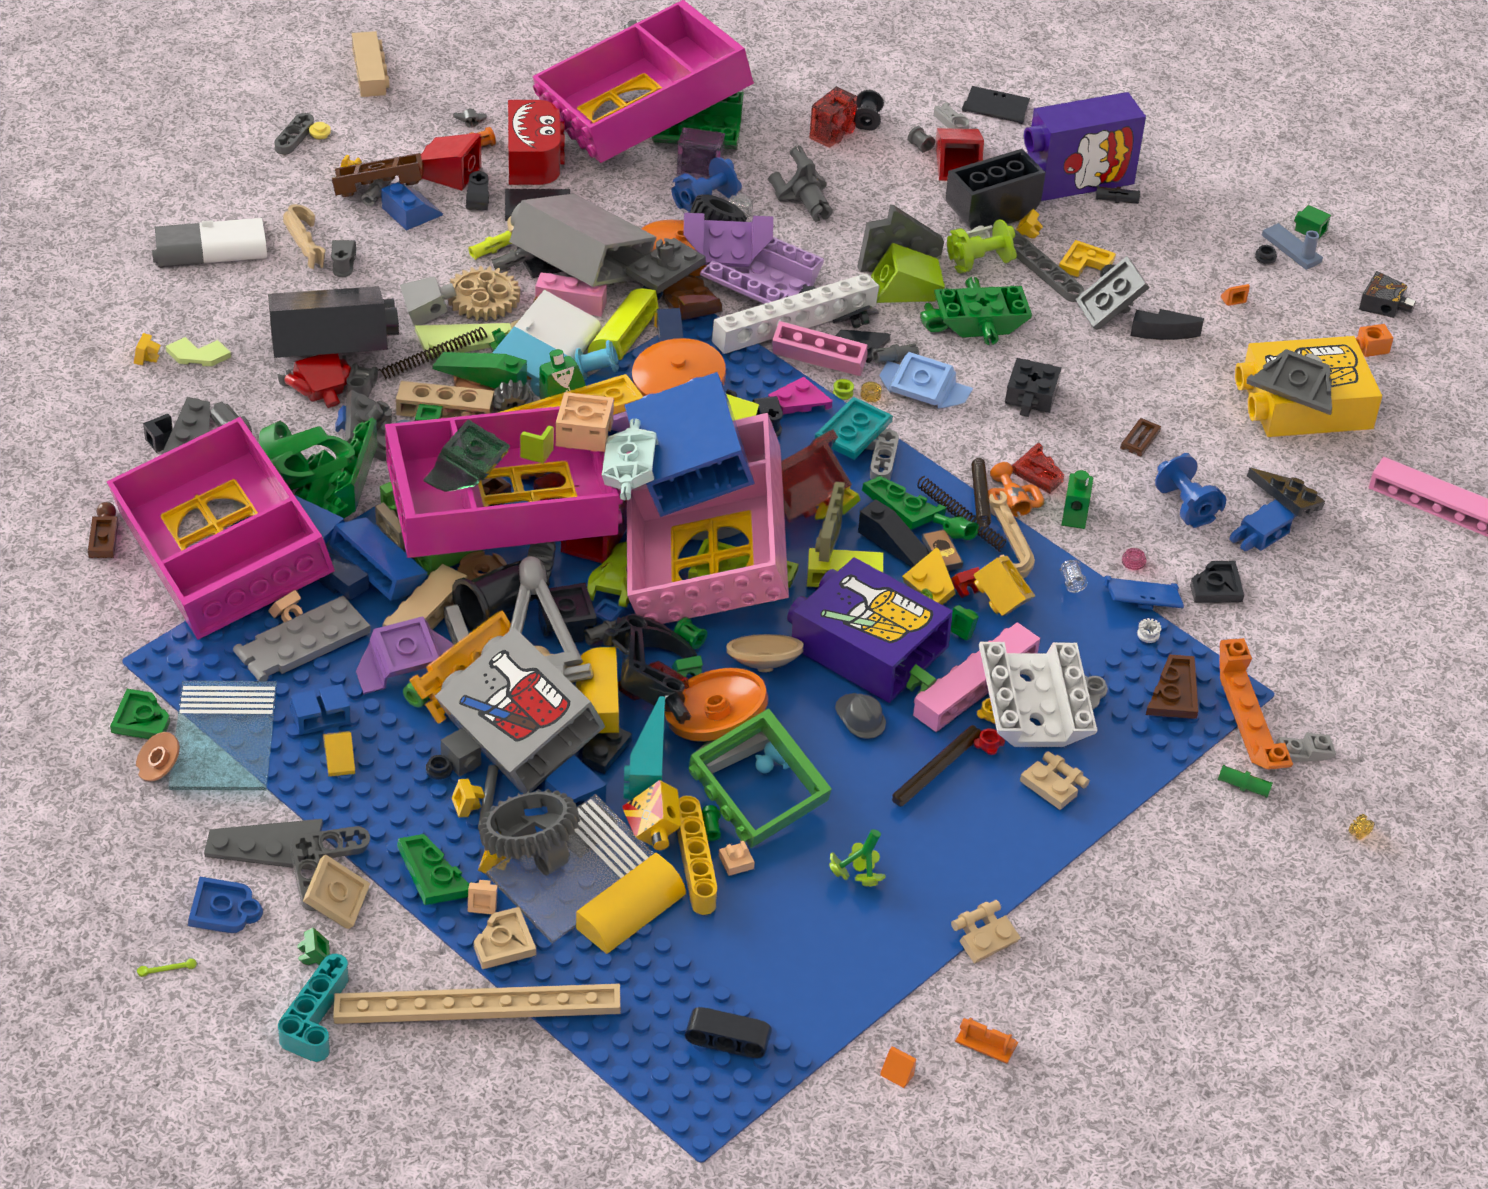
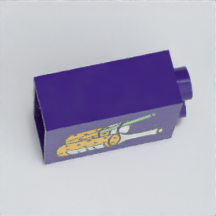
M853 557L839 571L834 569L827 571L822 577L818 589L808 598L804 596L798 597L789 609L787 621L792 624V637L803 642L802 654L890 703L907 687L911 677L910 671L915 665L925 670L949 647L953 611Z

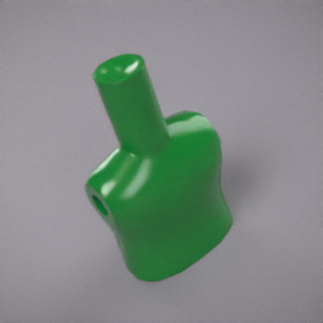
M926 303L924 305L925 311L920 313L923 326L930 332L946 330L948 325L943 322L940 310L934 309L931 303Z
M938 513L933 517V522L943 525L945 532L953 539L971 540L978 533L979 525L976 522L968 521L964 517L950 518Z

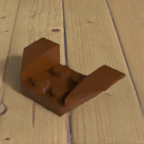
M688 274L663 290L668 308H680L681 320L723 312L720 298H717L708 287H704L703 280Z

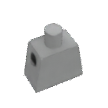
M429 277L400 285L414 327L415 325H423L445 314L448 311L445 300L457 296L452 283L440 287L436 277Z

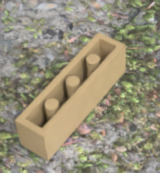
M376 31L352 33V49L361 97L386 95V88H390L382 39H378Z
M442 564L436 571L430 573L428 579L421 586L416 587L413 594L406 601H403L391 616L385 619L383 627L423 616L433 630L444 618V607L454 605L452 586L455 580L463 577L467 578V575Z

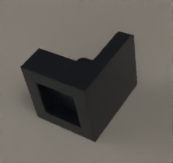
M169 414L143 423L145 440L156 453L164 450L173 430L172 418Z

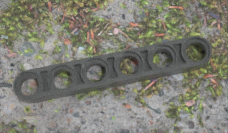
M1014 229L1015 237L1013 238V243L1022 246H1014L1017 253L1016 258L1063 298L1070 302H1077L1075 299L1084 292V287ZM1027 256H1034L1036 258L1032 259L1028 258ZM1074 291L1078 294H1071L1069 292Z

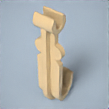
M290 205L288 211L283 215L284 224L299 248L302 249L304 256L308 257V267L314 269V265L317 263L323 268L325 249L315 245L309 231L306 232V228L300 221H305L310 227L314 226V213L303 205Z
M1000 491V500H995L993 494H990V513L997 517L1020 562L1014 564L1021 576L1026 578L1034 567V555L1007 505V495L1005 492Z

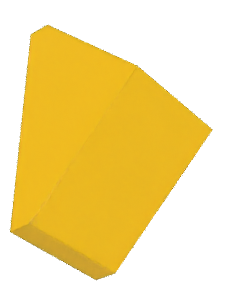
M351 732L323 734L328 776L355 774Z

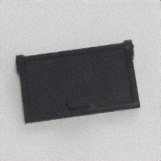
M972 86L967 100L964 101L962 106V112L967 111L1023 124L1030 98Z

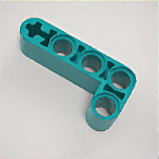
M330 954L324 958L279 1020V1044L283 1049L314 1062L322 1061L329 1056V1032L319 1023L333 1005L335 994L341 993L349 981L348 961L343 955Z

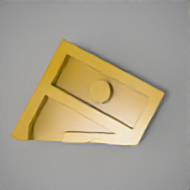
M937 547L902 576L903 582L910 588L941 605L955 595L954 586L940 550Z

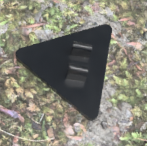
M868 305L834 319L833 323L851 320L853 328H859L861 324L867 325L870 323L868 315L877 314L879 311Z

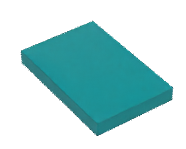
M853 397L815 434V441L855 460L893 422V415Z

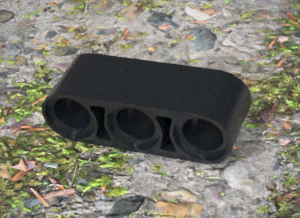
M697 1007L692 1010L685 1038L688 1042L697 1046L750 1058H762L766 1053L772 1028L762 1020L705 1007Z

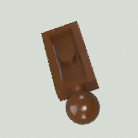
M102 502L97 507V516H92L88 544L89 558H114L118 529L116 507L110 502Z

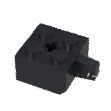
M1016 358L1007 385L1005 404L1021 407L1020 415L1029 417L1032 409L1051 413L1059 387L1062 367Z

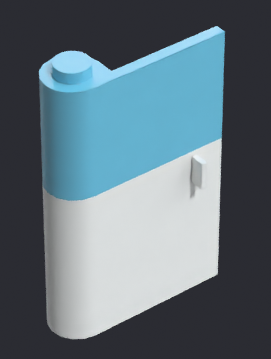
M544 290L493 353L508 354L527 360V376L532 378L530 387L533 393L540 397L539 367L541 364L550 362L549 353L552 350L560 349L563 350L564 357L571 356L575 361V350L580 348L582 353H584L601 331V324L592 315Z

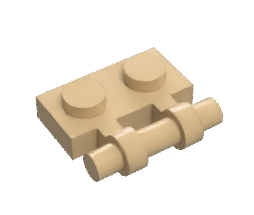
M1048 751L1043 756V760L1048 765L1045 766L1037 761L1021 774L1020 782L1061 810L1077 797L1078 789L1074 786L1078 784L1084 789L1088 786L1090 780L1083 776L1081 770L1078 768L1073 769L1066 764L1064 758L1059 755L1055 756ZM1059 771V772H1061L1062 774H1064V775L1066 776V778L1063 779L1062 777H1060V776L1057 775L1056 773Z
M997 900L990 903L984 902L978 905V909L972 912L966 911L960 914L958 919L951 922V926L955 931L962 928L965 931L966 935L961 938L960 943L974 964L1018 942L1021 938L1006 915L999 919L995 917L994 913L1001 910V905ZM982 919L986 925L978 929L975 922Z

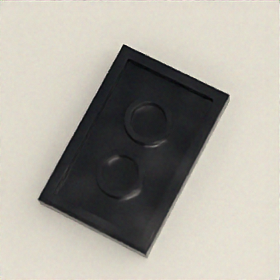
M505 189V221H508L513 210L522 200L570 194V189Z

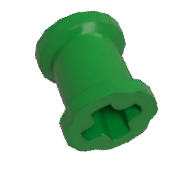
M688 617L682 618L674 629V632L687 641L693 649L701 647L708 635L707 630L696 627Z

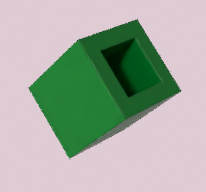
M1307 205L1295 216V231L1306 235L1307 231H1316L1320 239L1328 230L1331 215Z

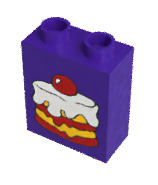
M1129 92L1034 108L1032 125L1024 130V143L1028 151L1027 154L1046 172L1041 201L1095 192L1097 186L1116 188L1117 186L1123 187L1135 184L1146 115Z

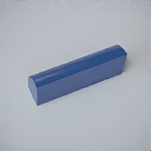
M366 517L335 524L329 545L343 558L365 571L369 576V582L390 601L410 595L416 587L423 583L427 572L412 558H407V554Z

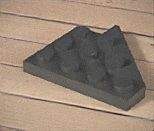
M890 205L887 218L866 222L857 268L860 272H873L892 243L937 258L942 254L944 240L940 234L895 205Z

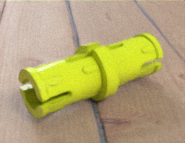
M505 231L495 237L489 236L485 238V241L468 247L469 254L476 260L486 254L497 253L498 249L512 244L509 242L511 232Z

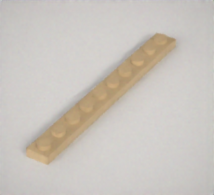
M620 984L336 993L333 1019L334 1024L621 1014Z

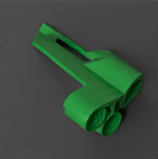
M280 420L262 428L259 433V445L291 491L349 466L350 459L355 455L353 447L347 441L336 436L327 435L321 426L292 435L288 426ZM314 445L325 446L336 455L334 461L309 471L307 459L301 454V451Z

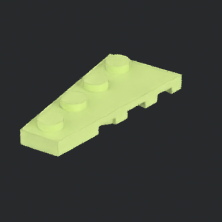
M510 323L415 325V332L425 351V349H433V346L437 347V344L445 343L446 340H454V337L458 338L459 335L462 336V334L470 333L471 330L474 331L482 327L487 333L488 338L485 337V334L480 329L484 339L481 340L479 333L476 331L479 342H477L472 332L475 344L472 342L469 334L468 338L471 345L468 344L464 336L467 347L464 346L460 338L463 348L459 347L456 340L458 351L451 341L454 352L464 353L490 348L489 343L495 341L492 331L500 328L507 335L511 331ZM447 343L450 352H452L450 345Z

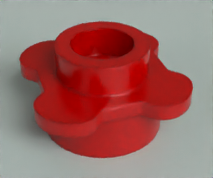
M990 728L981 731L980 738L974 740V746L982 748L989 755L996 754L997 749L1005 744V739L997 733V730Z

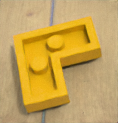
M1075 240L1059 263V267L1069 275L1079 277L1086 265L1101 270L1104 266L1113 264L1116 253Z

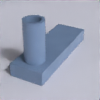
M1279 223L1262 231V236L1305 270L1322 263L1323 257L1316 252L1319 234L1316 231H1307L1304 242Z

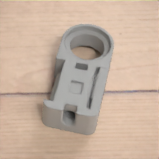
M943 103L942 107L939 105L934 107V117L946 127L969 129V119L962 113L958 114L949 106L950 103Z

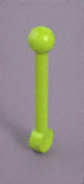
M190 958L186 962L153 968L140 966L137 969V974L144 977L156 972L181 968L194 969L197 962L195 959Z

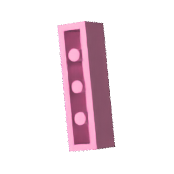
M779 321L772 340L773 353L776 355L861 376L867 360V344Z

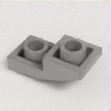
M1306 733L1303 739L1279 737L1275 743L1286 744L1292 762L1323 761L1334 758L1336 755L1330 735Z

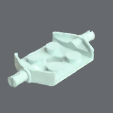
M631 419L629 428L609 436L606 442L602 478L604 485L621 489L620 498L622 500H626V497L627 500L631 498L632 489L654 480L652 468L655 444L658 445V439L655 432L639 429L641 424L639 419H635V423L634 419Z

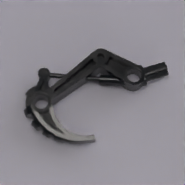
M633 613L626 617H618L614 628L605 630L602 642L605 646H616L623 652L621 687L654 706L660 696L665 697L664 711L672 712L678 723L684 724L685 720L691 719V715L684 705V683L677 678L648 666L645 663L644 647L663 648L676 653L683 659L695 657L698 654L681 636L659 622Z

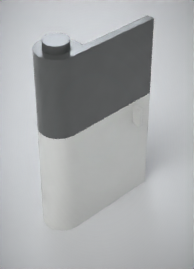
M262 218L217 222L210 220L202 221V223L155 226L156 249L152 250L153 263H158V267L267 259Z

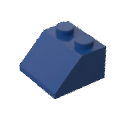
M400 181L381 189L382 209L406 231L443 216V213L419 191L404 183L400 184Z

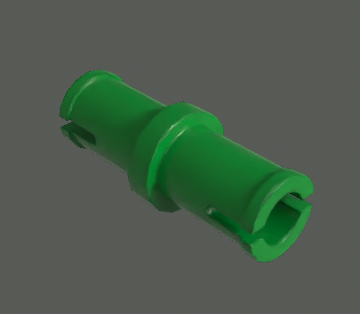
M1224 764L1218 777V781L1240 788V791L1248 790L1265 798H1268L1273 784L1271 781L1269 782L1250 775L1251 772L1249 771L1244 773L1227 767Z

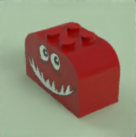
M508 100L509 185H544L555 181L560 176V165H565L564 121H560L559 109L551 102L545 100Z

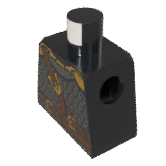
M1376 271L1362 294L1359 310L1395 318L1399 309L1412 313L1416 300L1405 297L1408 288L1406 284Z

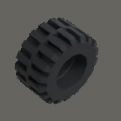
M697 195L689 212L703 213L704 220L746 222L747 220L745 213L736 205L713 195Z

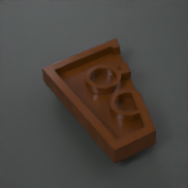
M1169 654L1145 715L1197 719L1198 699L1195 656Z

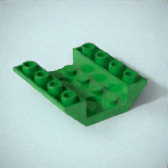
M737 92L652 136V141L738 150L744 92Z
M373 417L365 423L360 422L353 431L354 437L350 445L353 447L355 455L350 459L349 466L299 487L294 495L344 519L356 512L377 449L376 420ZM325 449L316 455L312 454L307 459L309 471L334 461L335 458Z

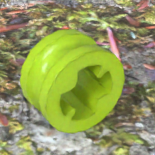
M839 379L834 382V395L842 400L850 399L853 396L854 384L850 380Z

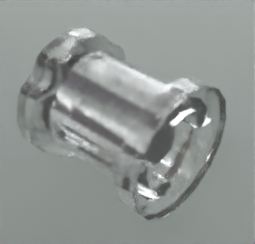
M1078 560L1065 561L1060 568L1061 575L1066 579L1065 586L1067 590L1073 593L1082 591L1088 583L1086 577L1081 573L1082 566Z

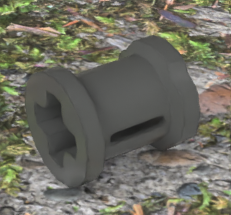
M920 126L914 127L908 134V141L911 144H916L922 153L931 150L935 145L934 137L924 133V129Z

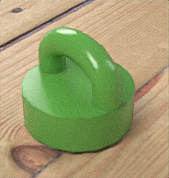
M408 683L403 689L405 699L414 707H422L429 700L428 696L421 699L411 683Z

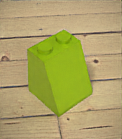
M895 243L890 245L871 274V278L879 285L876 303L935 302L934 290L945 289L939 259Z

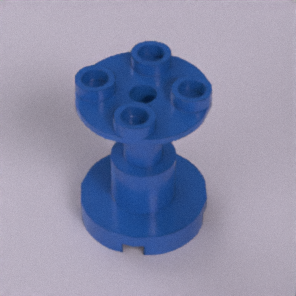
M720 157L712 159L709 164L710 178L708 179L703 177L695 179L689 174H682L674 178L675 186L671 188V192L677 207L680 210L684 208L689 213L697 195H712V191L715 189L729 199L735 197L742 190V184L734 171L733 162L728 158L725 160Z
M1183 453L1181 456L1159 464L1155 486L1161 493H1168L1179 489L1181 491L1180 498L1184 502L1180 508V517L1186 525L1197 528L1212 523L1216 519L1214 515L1218 510L1222 512L1226 506V496L1217 486L1207 485L1202 487L1197 482L1192 483L1191 480L1197 472V461L1189 453Z

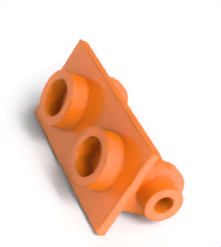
M971 1017L969 1019L963 1018L960 1025L961 1031L955 1042L1006 1064L1018 1045V1041L1012 1038L1013 1035H1007L995 1029L989 1030L986 1025L974 1021Z

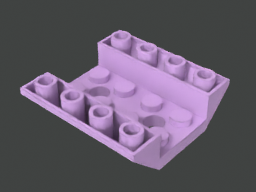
M773 237L768 245L754 258L749 267L725 266L712 260L700 272V275L755 301L766 304L799 294L804 284L813 286L824 263V259Z

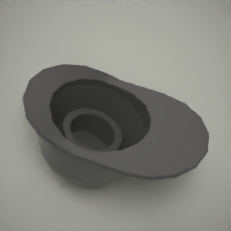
M852 693L840 697L836 702L835 709L849 731L857 737L865 739L875 738L885 730L886 720L882 713L881 704L874 697Z

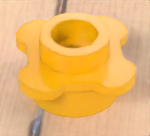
M988 698L982 702V708L977 711V716L980 719H985L995 724L991 700Z

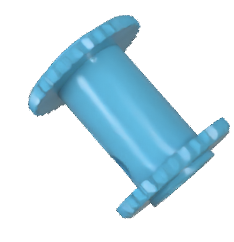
M610 340L606 341L605 349L588 354H583L580 348L575 350V361L584 380L587 379V372L609 366H611L614 372L619 370L617 352Z

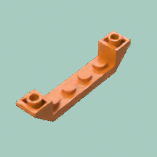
M1245 638L1221 640L1219 643L1220 680L1251 762L1265 769L1292 767L1293 762L1286 744H1274L1246 672L1252 657Z

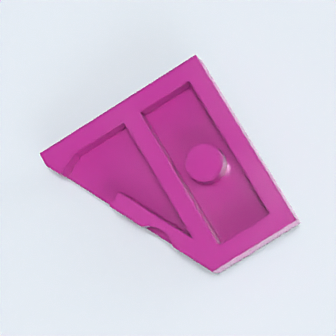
M805 377L768 394V397H778L783 414L797 411L808 412L814 406L823 405L826 410L832 408L833 403L828 396Z

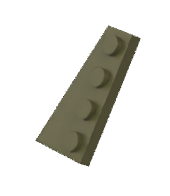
M835 482L826 518L823 521L822 529H820L819 537L816 539L815 552H819V561L829 562L841 531L845 486L843 482Z

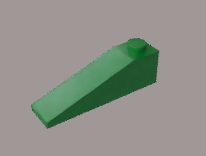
M442 352L432 366L433 370L494 389L500 387L501 382L508 384L510 379L513 383L521 380L523 385L527 382V360L508 354Z

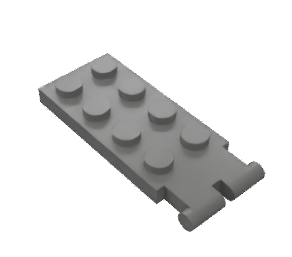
M341 596L256 635L255 641L244 646L241 644L235 645L233 651L245 665H248V669L260 683H264L267 681L268 676L278 671L283 674L371 633L370 625L344 596Z

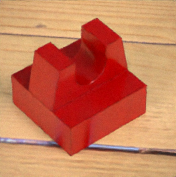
M979 567L958 573L951 578L954 589L957 590L961 598L969 595L967 586L973 589L974 594L980 592L974 582L976 581L974 574L980 570Z

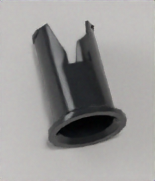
M521 561L501 566L472 580L464 577L455 580L452 586L454 605L459 606L465 625L470 630H475L499 611L507 614L515 609L520 588L519 565ZM546 573V578H547L546 584H547V586H548V588H549V585H550V584H549L548 575H547V573ZM536 594L531 595L529 602L536 599Z

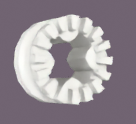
M1147 618V620L1143 619V621H1140L1137 636L1140 640L1146 643H1153L1159 639L1161 625L1157 623V620L1153 621L1154 619L1150 620Z

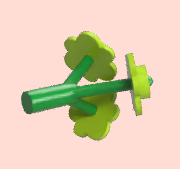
M872 829L864 845L862 843H855L852 846V852L843 861L838 859L835 853L832 852L830 854L831 863H829L832 873L837 877L842 876L847 880L850 875L845 866L853 862V867L856 871L861 872L867 869V874H857L855 881H861L863 886L868 887L878 885V881H883L886 878L885 874L872 872L875 863L880 859L879 853L874 848L881 833L878 830Z

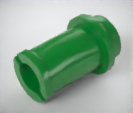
M707 805L702 808L707 840L715 841L721 837L719 827L721 812L716 806Z

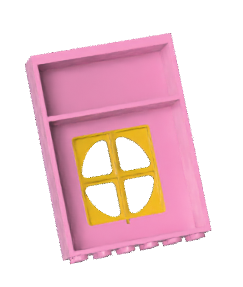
M768 413L735 420L755 484L660 517L646 484L631 490V498L627 500V596L636 614L664 624L679 621L684 617L693 618L789 598L781 449ZM727 526L735 528L748 538L749 544L718 551V529ZM708 531V553L678 559L684 545L699 532ZM745 555L750 556L746 567L719 573L720 561ZM709 564L710 575L682 580L679 576V571L683 568Z

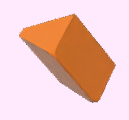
M1250 285L1230 287L1221 294V298L1228 306L1246 303Z
M891 1046L880 1076L905 1088L914 1076L917 1059Z

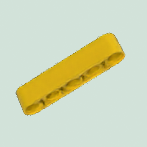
M682 796L679 798L681 825L676 831L691 906L696 913L708 915L716 909L717 883L701 806L695 797Z

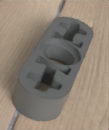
M300 113L294 117L274 141L275 151L278 154L287 155L297 148L309 134L310 126L314 124L313 115Z

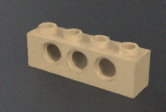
M401 381L396 396V415L415 417L419 404L443 406L442 418L493 413L494 391Z

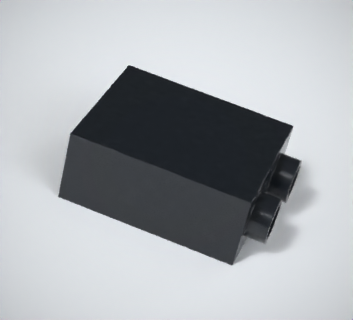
M379 286L268 294L274 358L388 350L387 336L399 335L397 307H395L394 298L383 299Z

